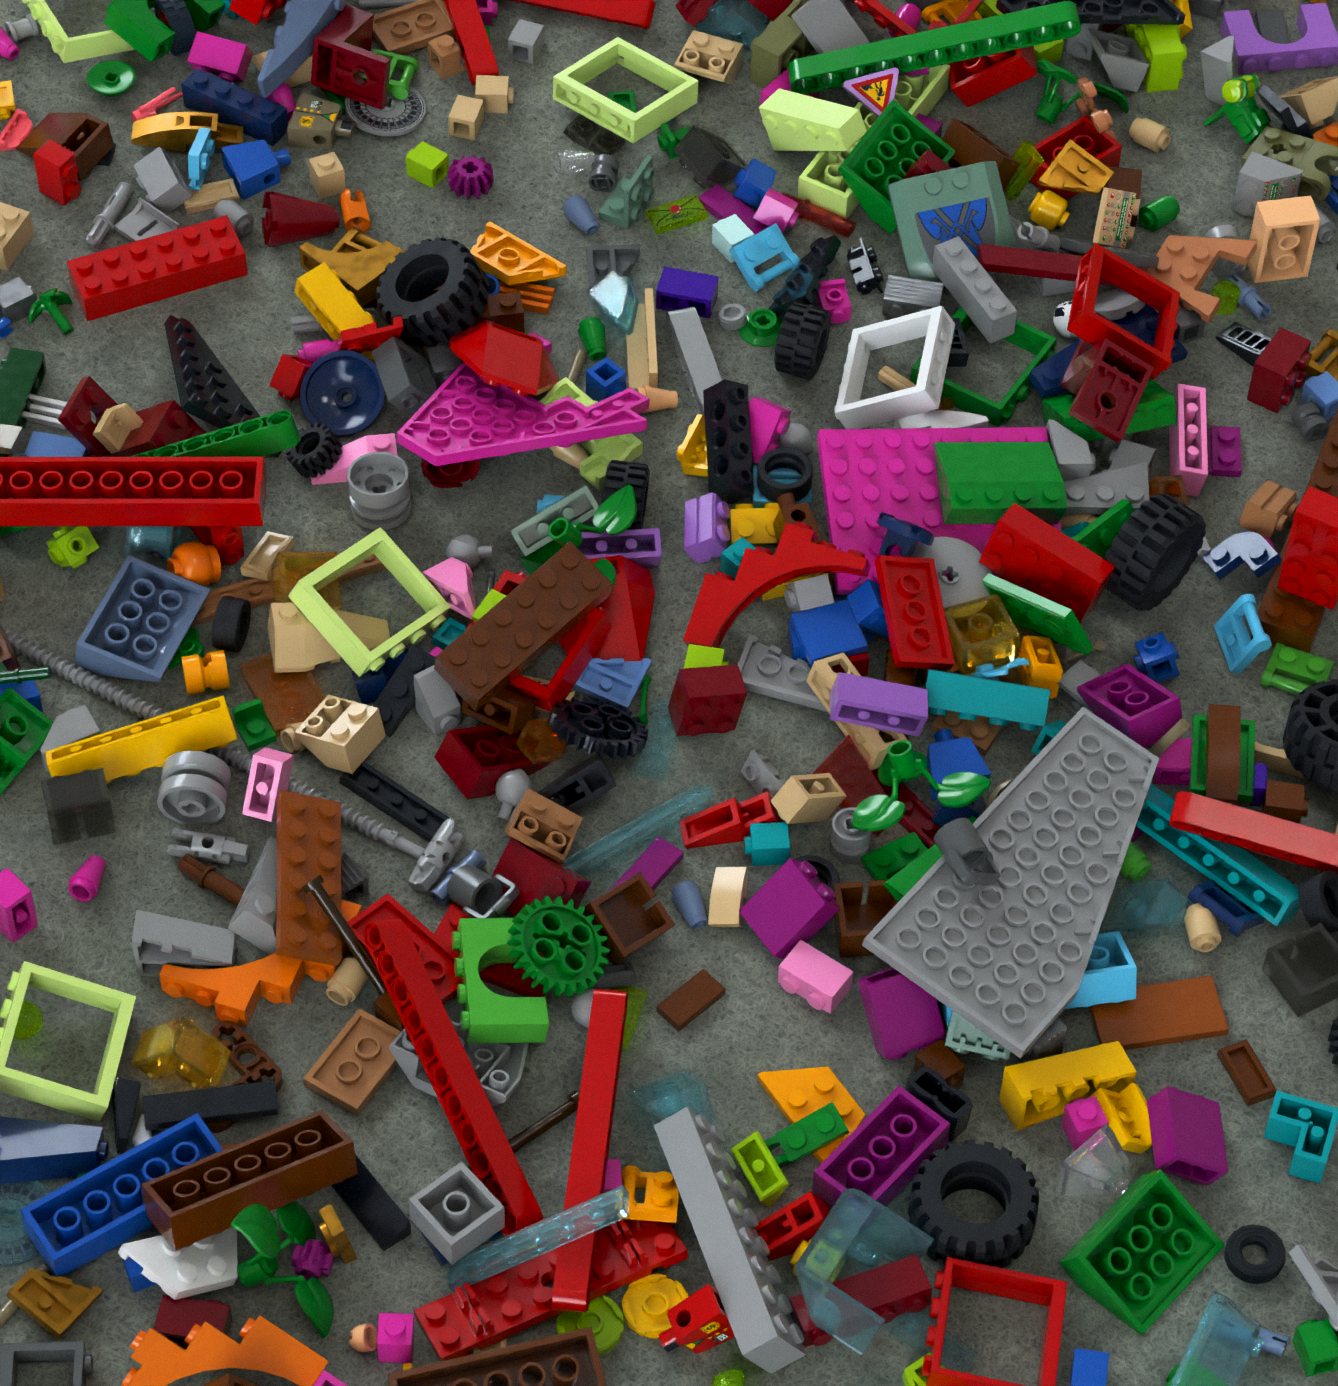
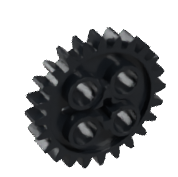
M574 697L571 698V701L563 699L562 703L556 702V705L552 707L548 725L552 727L551 732L557 733L556 738L566 739V745L574 744L576 745V750H586L589 755L595 752L601 758H603L604 754L612 759H615L616 755L623 759H626L627 755L635 757L636 753L641 754L642 749H645L648 738V730L645 729L646 724L640 723L639 717H631V711L623 712L621 711V706H611L610 702L602 704L598 699H594L593 702H590L585 697L582 698V701Z

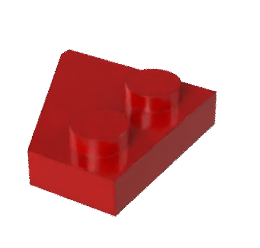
M402 316L394 317L393 325L378 328L377 323L374 322L362 327L341 331L337 342L338 351H353L362 354L363 352L375 350L392 336L399 339L403 330Z

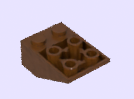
M50 112L16 149L35 158L33 157L34 153L48 140H53V142L61 144L62 147L66 146V149H70V152L74 151L76 165L78 166V180L81 181L111 150L114 143L109 124L88 113Z

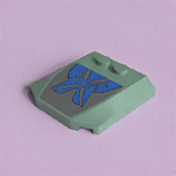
M984 161L902 179L887 186L909 278L942 283L932 270L934 246L958 236L977 260L979 244L1017 248L996 161ZM986 271L990 277H993L998 273Z

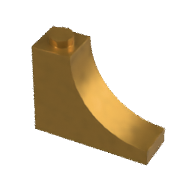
M387 240L368 250L351 253L327 251L309 242H305L299 247L300 266L309 272L325 262L330 270H334L339 275L343 286L354 293L361 308L376 298L377 287H380L378 285L381 275L386 273L385 268L389 262L393 263L396 260V255L400 252L404 253L400 247H395Z

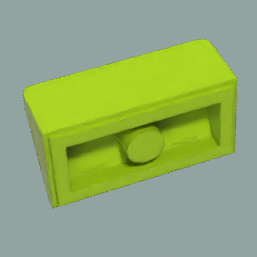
M756 1131L730 1150L760 1202L770 1207L790 1184L762 1136Z

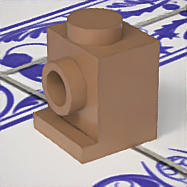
M444 34L428 41L429 65L442 80L465 70V66L460 62V57H462L461 48L457 42H454L453 37Z

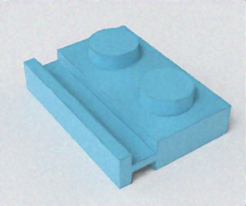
M199 128L188 153L189 179H192L189 190L200 191L211 165L209 157L214 155L215 140L211 139V129Z

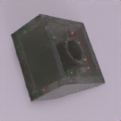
M694 125L673 150L680 158L679 163L695 175L693 177L694 181L703 188L707 186L712 188L716 184L724 187L734 183L738 172L747 166L746 162L724 138Z

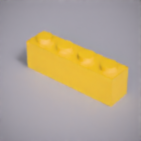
M325 262L297 278L294 293L333 341L337 340L338 342L340 333L343 330L358 328L375 322L372 315L364 311L358 304L354 293L343 286L339 275L334 270H330ZM372 351L362 353V355L369 358L375 364Z

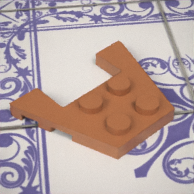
M1169 235L1156 254L1159 257L1158 267L1147 268L1145 272L1180 292L1179 300L1183 302V307L1190 312L1192 310L1196 311L1201 315L1203 321L1210 323L1221 306V300L1218 297L1199 292V288L1219 258L1246 266L1257 250V241Z

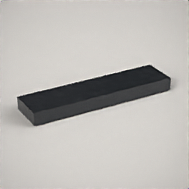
M364 761L353 774L345 772L339 778L340 784L429 843L442 823L450 819Z
M275 1081L143 1096L146 1130L170 1128L196 1113L199 1114L204 1123L278 1115Z

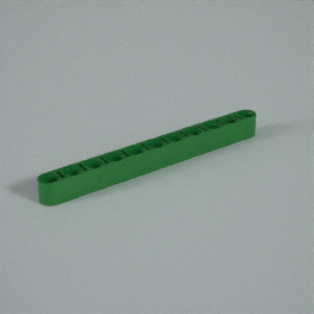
M1062 1L798 58L791 61L788 65L792 92L805 95L842 87L843 83L847 80L891 68H898L899 74L921 70L925 67L931 68L1076 36L1082 27L1078 9L1075 3Z
M282 410L130 457H263L296 446L300 442L301 437L291 412ZM0 526V535L11 534L34 526Z

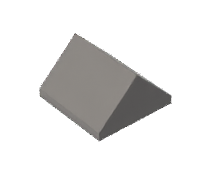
M1228 36L1200 51L1206 98L1222 106L1227 103L1222 95V86L1229 79L1239 78L1234 36Z

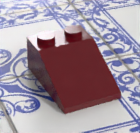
M491 725L448 730L434 757L467 800L495 794L498 779L508 771L522 769L530 776L551 763L525 729L510 735Z
M513 837L510 838L492 874V877L496 874L503 876L513 882L519 890V896L506 909L514 916L526 904L530 905L536 898L541 902L545 896H549L552 903L558 896H561L563 905H566L572 899L574 909L577 910L591 884L590 880ZM502 886L504 895L508 889Z

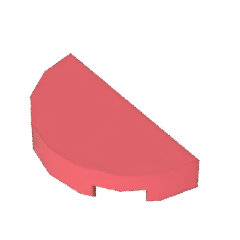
M17 108L0 133V151L15 150L33 130L32 121L28 118V114L25 111Z

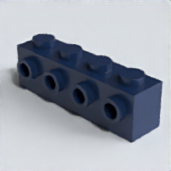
M198 68L181 84L184 107L195 112L218 114V122L243 126L244 134L257 140H265L271 146H274L287 132V108L279 103H274L256 93L245 90L234 83L227 82Z

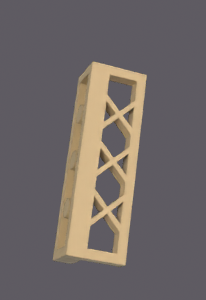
M645 288L644 304H625L628 386L633 390L642 388L643 385L658 388L653 288Z
M844 652L814 661L806 680L829 714L830 691L838 673L833 672L831 667L840 664L847 674L861 676ZM835 721L870 771L882 765L888 753L887 749L892 743L899 740H907L903 733ZM879 731L890 734L895 741L885 743L880 737Z

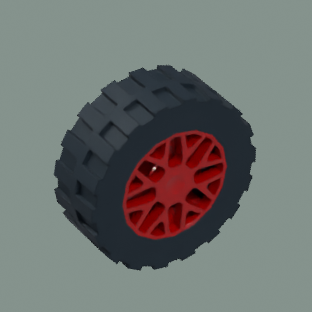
M155 0L154 12L156 17L176 33L170 52L174 56L189 52L196 36V30L183 0Z

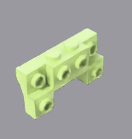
M566 377L557 382L547 395L539 401L544 405H548L569 396L586 407L598 402L593 401ZM632 433L579 442L589 455L588 458L580 462V475L600 491L603 489L606 470L611 460L632 462L643 454V442Z

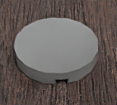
M1119 288L1096 296L1094 311L1109 320H1118L1126 317V312L1131 310L1133 314L1139 312L1145 306V303Z

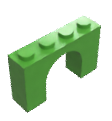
M460 918L457 931H452V950L458 951V958H455L454 973L455 977H460L461 984L457 986L458 1004H463L464 1011L460 1012L461 1031H466L467 1044L545 1043L549 1027L546 997L501 996L488 989L479 976V973L488 966L498 963H517L519 961L518 958L509 957L508 955L515 948L507 944V940L512 936L508 933V929L514 924L512 922L513 918Z

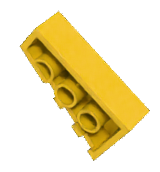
M1119 1041L1103 1043L1089 1048L1004 1067L999 1101L1015 1130L1019 1131L1063 1114L1065 1105L1077 1098H1090L1099 1088L1119 1093L1130 1083H1134L1137 1071Z

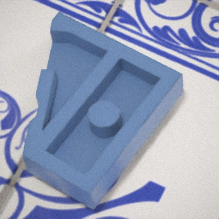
M592 658L573 689L604 703L610 702L611 706H621V710L624 712L628 711L651 666L652 660L642 658V661H624V658H611L610 660Z

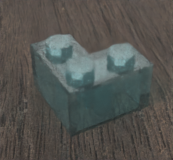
M719 0L708 9L707 17L702 22L697 23L695 28L699 32L731 41L735 40L742 43L746 49L752 52L750 46L756 36H760L766 30L770 19L747 0Z

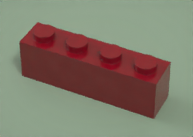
M917 1254L789 1297V1302L793 1309V1312L790 1314L793 1322L802 1331L804 1348L811 1345L821 1346L828 1343L832 1338L843 1334L853 1335L860 1332L864 1327L875 1323L885 1324L892 1321L896 1316L907 1312L917 1313L922 1311L928 1305H931L932 1287Z

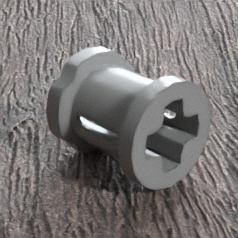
M30 13L26 14V18L12 23L10 21L5 22L6 32L15 44H18V40L29 36H39L36 21Z

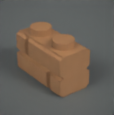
M1270 480L1264 482L1246 502L1239 521L1240 526L1250 531L1256 530V533L1266 538L1271 537L1277 530L1282 532L1287 521H1292L1298 507L1295 504L1296 492L1286 487L1281 489L1279 484Z

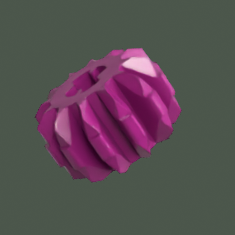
M474 154L470 158L462 155L461 160L453 159V164L447 172L450 191H455L457 197L465 194L467 200L471 195L479 199L481 193L488 195L490 188L493 187V168L491 163L485 161L484 157L477 159Z

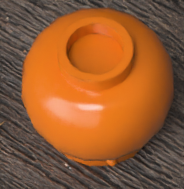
M189 541L178 545L174 549L172 556L167 560V571L208 587L210 583H216L220 579V557L214 545H204L201 542Z

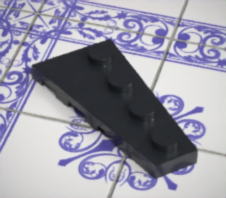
M836 235L825 239L820 237L810 245L811 250L808 255L798 262L797 265L799 267L786 278L784 288L773 296L774 302L769 307V310L773 311L777 318L785 315L788 308L794 302L805 305L812 304L814 298L811 293L819 290L821 284L818 280L826 275L828 271L826 266L833 261L841 245V241Z

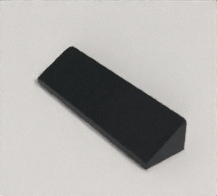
M355 1154L358 1174L331 1186L380 1248L385 1251L411 1234V1223Z

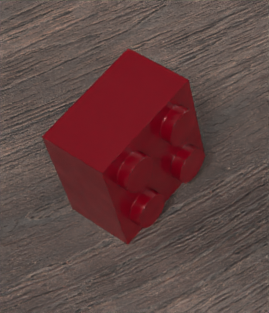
M1280 327L1254 363L1247 400L1275 413H1278L1283 405L1288 407L1294 397L1295 388L1301 389L1306 381L1308 373L1304 371L1312 358V354L1309 353L1311 341Z
M738 664L679 669L668 704V711L677 736L727 733L735 730L747 696V690Z

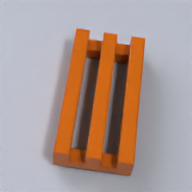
M501 280L499 281V294L520 292L524 310L548 315L555 295V288L531 283L508 285Z

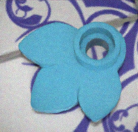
M1016 658L1008 664L995 668L993 663L975 666L976 672L970 675L999 681V676L1007 675L1009 669L1021 667V665H1030V663L1025 658Z

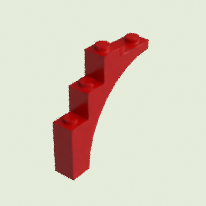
M796 521L795 525L785 523L775 555L773 556L772 551L762 547H756L755 550L746 548L735 581H732V576L722 572H716L715 575L706 573L683 641L687 647L689 644L719 648L725 634L737 617L757 598L774 587L798 577L819 573H847L867 577L871 565L868 559L865 558V554L859 551L848 549L846 553L836 550L837 546L825 541H820L819 544H816L818 537L815 531L812 530V526L799 521Z

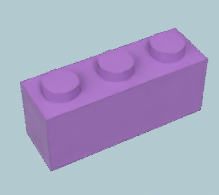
M659 528L625 530L614 536L606 531L602 534L592 532L581 533L583 540L578 549L588 559L622 555L645 568L659 567L662 550Z
M838 672L830 691V720L919 737L928 718V689Z

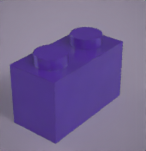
M664 266L656 289V309L674 311L695 307L699 317L710 319L718 296L719 277Z

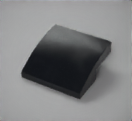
M1266 84L1256 89L1263 104L1294 134L1314 139L1307 121L1288 103L1280 99Z

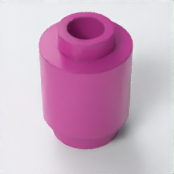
M912 3L900 6L895 13L896 16L914 30L917 29L921 22V11ZM888 29L890 36L895 38L894 33Z
M329 339L302 343V349L297 350V354L313 364L322 356L338 351L337 340L330 341Z

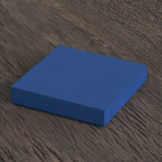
M847 600L790 614V622L810 666L813 665L814 661L843 652L848 657L867 652L868 644Z

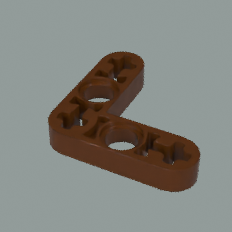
M223 1021L213 1028L212 1039L214 1047L242 1076L231 1086L262 1082V1076L265 1075L268 1078L273 1076L276 1093L281 1089L283 1081L280 1068L236 1023ZM225 1033L227 1036L232 1034L233 1042L236 1045L234 1049L233 1044L228 1039H221L222 1034ZM244 1053H252L256 1056V1060L250 1064H242L238 1059ZM238 1120L205 1124L212 1133H220Z

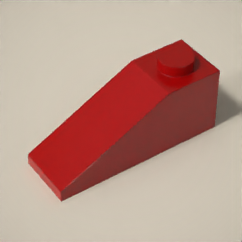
M812 1191L758 1222V1226L755 1227L758 1236L765 1240L769 1248L770 1254L767 1255L769 1261L793 1254L803 1239L808 1242L811 1238L816 1237L823 1241L840 1231L828 1204Z

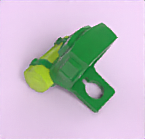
M1244 74L1239 78L1234 77L1225 82L1222 86V95L1227 103L1208 118L1203 125L1205 127L1212 125L1226 115L1245 143L1252 144L1266 126L1271 127V120L1267 111L1264 108L1260 109L1254 98L1258 94L1256 89L1260 87L1259 77L1255 74Z

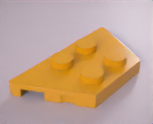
M491 221L486 224L485 233L479 235L477 244L473 245L470 253L483 271L494 275L497 279L508 285L564 277L567 272L565 264Z
M829 1066L768 1071L757 1075V1081L790 1124L799 1121L831 1102L834 1103L850 1133L813 1153L820 1164L865 1120V1113Z

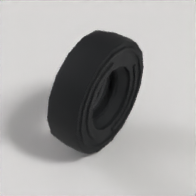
M1252 1224L1242 1226L1231 1234L1226 1242L1224 1258L1228 1269L1235 1277L1247 1283L1261 1284L1267 1283L1279 1275L1285 1263L1286 1250L1281 1238L1274 1231L1265 1226ZM1251 1244L1259 1245L1266 1250L1268 1259L1262 1264H1251L1243 1257V1248Z

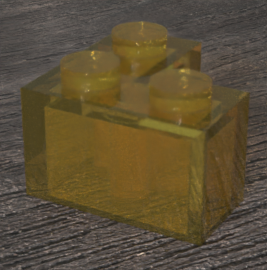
M183 1016L144 1030L131 1064L155 1080L176 1074L199 1090L219 1084L231 1050L222 1045L218 1038L207 1034L197 1027L193 1020Z

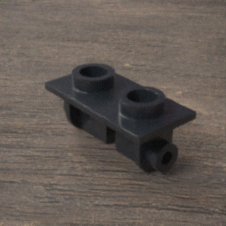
M861 237L859 238L861 246L850 248L847 254L851 271L854 273L853 277L856 288L863 295L871 293L875 288H878L879 292L883 293L880 282L884 281V277L879 266L874 265V262L878 261L873 247H867Z

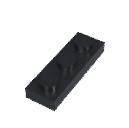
M414 644L373 704V707L379 708L385 734L389 738L395 733L415 702L414 675L435 665L436 657Z

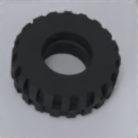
M1332 679L1330 682L1321 681L1315 683L1312 687L1308 686L1293 700L1283 734V748L1293 768L1296 771L1299 770L1304 778L1319 784V787L1323 789H1330L1338 792V679Z

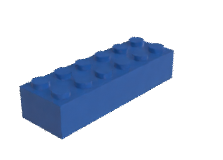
M196 1113L20 1209L23 1228L55 1277H63L154 1226L146 1216L141 1188L142 1183L223 1151V1149L199 1114Z

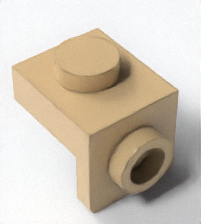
M122 403L105 410L93 435L112 454L120 451L130 431L141 427L144 421L127 403Z

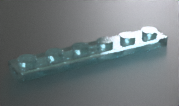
M698 784L692 786L566 858L562 865L577 874L585 870L590 872L604 865L603 860L610 856L617 857L630 850L629 845L632 843L646 841L655 836L654 831L664 826L666 828L678 823L681 820L680 816L688 811L693 813L706 806L705 802L714 797L710 786Z

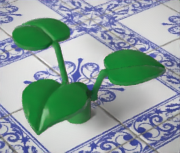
M1039 58L1036 62L1037 73L1044 75L1047 79L1043 96L1034 115L1043 121L1054 124L1060 112L1065 113L1067 108L1081 95L1079 90L1063 104L1064 98L1056 94L1061 78L1073 84H1077L1078 78L1067 69L1055 66L1052 62ZM1051 79L1055 80L1052 90L1049 91ZM1094 83L1097 95L1116 102L1123 108L1126 114L1128 113L1129 103L1120 92L1106 85Z
M630 484L626 485L599 506L593 517V524L596 527L582 525L578 521L572 524L563 517L554 520L548 530V534L553 540L529 555L521 557V561L530 575L534 573L568 542L571 541L578 548L583 540L580 530L602 534L606 530L612 536L627 530L634 522L637 514L634 488ZM599 559L594 565L612 583V591L616 581L615 568L608 560Z
M899 740L888 747V753L878 769L880 783L892 786V795L890 798L886 795H874L860 802L853 813L852 826L864 831H878L895 825L906 811L905 804L896 801L898 799V785L903 781L908 782L909 779L917 778L922 774L933 788L939 791L937 795L939 803L950 808L963 807L977 800L990 787L991 780L975 773L956 772L945 776L942 784H939L926 769L928 766L926 757L914 751L909 741Z
M297 1200L276 1209L279 1224L288 1234V1237L279 1243L280 1237L277 1235L278 1225L272 1213L261 1204H253L246 1207L235 1217L231 1226L241 1232L258 1253L237 1265L240 1281L248 1288L263 1281L266 1286L274 1283L297 1282L294 1287L297 1300L322 1339L325 1338L330 1331L334 1316L333 1300L326 1287L315 1277L307 1280L302 1275L274 1277L275 1271L278 1270L276 1256L281 1250L290 1245L293 1240L295 1244L303 1247L307 1240H316L315 1226L310 1215Z

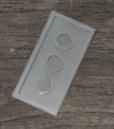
M809 0L791 15L818 54L870 43L840 0ZM844 89V91L849 96L852 102L858 101L853 95H851L846 89Z

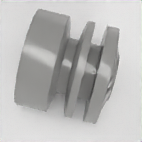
M371 452L360 456L352 462L348 468L347 482L350 493V509L354 520L362 527L371 530H377L380 527L383 530L398 527L405 522L412 509L409 469L405 461L397 455L388 452Z

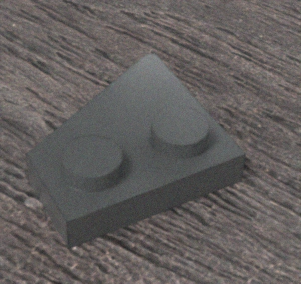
M640 244L586 246L590 295L618 294L640 256Z

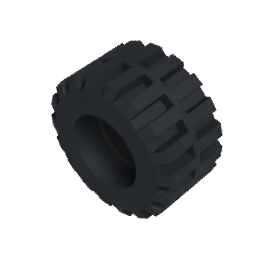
M798 302L792 303L783 318L776 342L774 355L776 371L809 380L813 378L820 367L830 331V315L828 310Z
M611 460L606 470L601 504L615 492L630 484L634 488L637 514L634 522L627 530L642 529L649 489L650 471L648 465Z

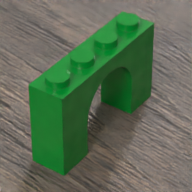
M113 0L107 7L108 14L104 22L105 25L151 63L169 53L176 33L149 10L154 8L155 0ZM183 0L190 12L194 27L200 32L208 30L219 22L226 5L222 0Z
M1149 378L1125 434L1177 424L1175 397ZM1070 394L1042 399L1045 427L1048 420H1055L1087 442L1108 438L1068 414L1075 399ZM1111 405L1103 406L1106 409H1111Z

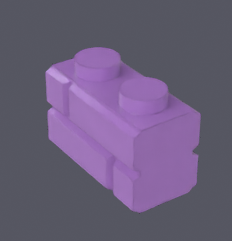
M713 492L700 496V499L694 498L685 502L684 550L695 563L709 561L711 557H720L721 552L727 549V541L731 538L727 527V518L731 515L729 506Z

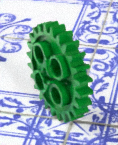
M545 896L541 902L536 898L530 905L526 904L513 918L512 922L514 924L508 929V933L512 936L507 940V944L515 948L508 955L509 957L518 958L519 961L513 967L514 969L523 968L525 970L521 978L531 977L533 979L532 988H535L540 983L543 985V994L546 995L552 988L557 998L564 991L568 998H570L576 991L581 995L587 988L591 989L605 973L603 968L609 961L604 957L610 952V949L601 945L608 938L607 936L598 935L599 930L603 926H593L591 922L595 917L594 914L587 917L583 915L585 906L582 905L576 910L574 909L572 899L566 905H563L561 896H558L553 903L549 896Z

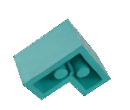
M1276 1090L1263 1138L1295 1147L1288 1172L1289 1175L1321 1183L1338 1122V1108Z

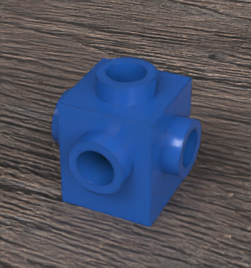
M1163 632L1134 642L1138 654L1133 656L1139 672H1145L1146 676L1156 683H1161L1180 675L1175 659L1179 658L1176 646L1173 641L1167 642Z

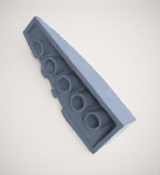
M346 0L287 1L284 9L285 13H287L283 26L278 25L275 32V49L269 48L257 78L262 97L267 98L313 52L314 37L335 20L339 11L344 9Z

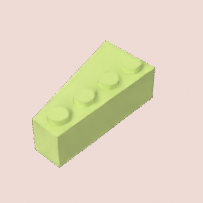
M780 88L758 107L772 148L775 151H847L867 132L860 109Z

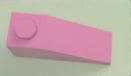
M395 433L368 435L343 445L340 448L342 454L337 455L339 458L338 462H332L333 468L331 470L326 468L323 475H320L318 472L316 478L311 477V483L315 485L347 482L348 468L352 462L360 456L371 452H388L398 456Z
M450 557L422 572L426 579L450 604V609L473 620L471 616L476 611L475 589L471 580L473 573L467 563Z

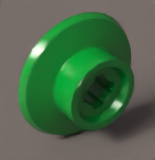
M118 60L100 62L93 66L87 74L89 86L94 91L107 97L121 95L135 81L134 69L129 64Z
M756 309L747 314L746 324L738 329L745 342L757 347H770L776 345L783 319L781 317L777 318L776 314L769 309Z

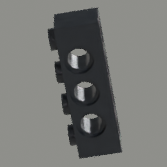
M725 379L703 390L709 493H716L722 501H725L727 504H734L754 494L748 385Z

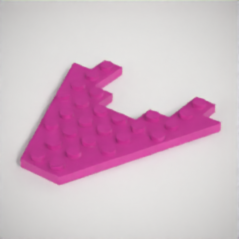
M534 332L528 334L541 339L547 353H552L551 342ZM463 362L397 432V443L434 466L494 456H506L511 453L553 446L567 448L576 442L647 430V419L640 416L639 413L649 409L650 399L632 388H627L589 407L584 406L569 396L544 405L529 395L525 397L511 391L512 387L503 384L500 387H495L485 383L483 377H480Z

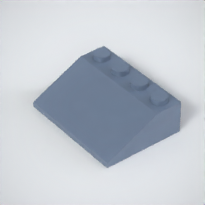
M128 555L76 644L75 664L102 676L160 682L209 596L211 589Z

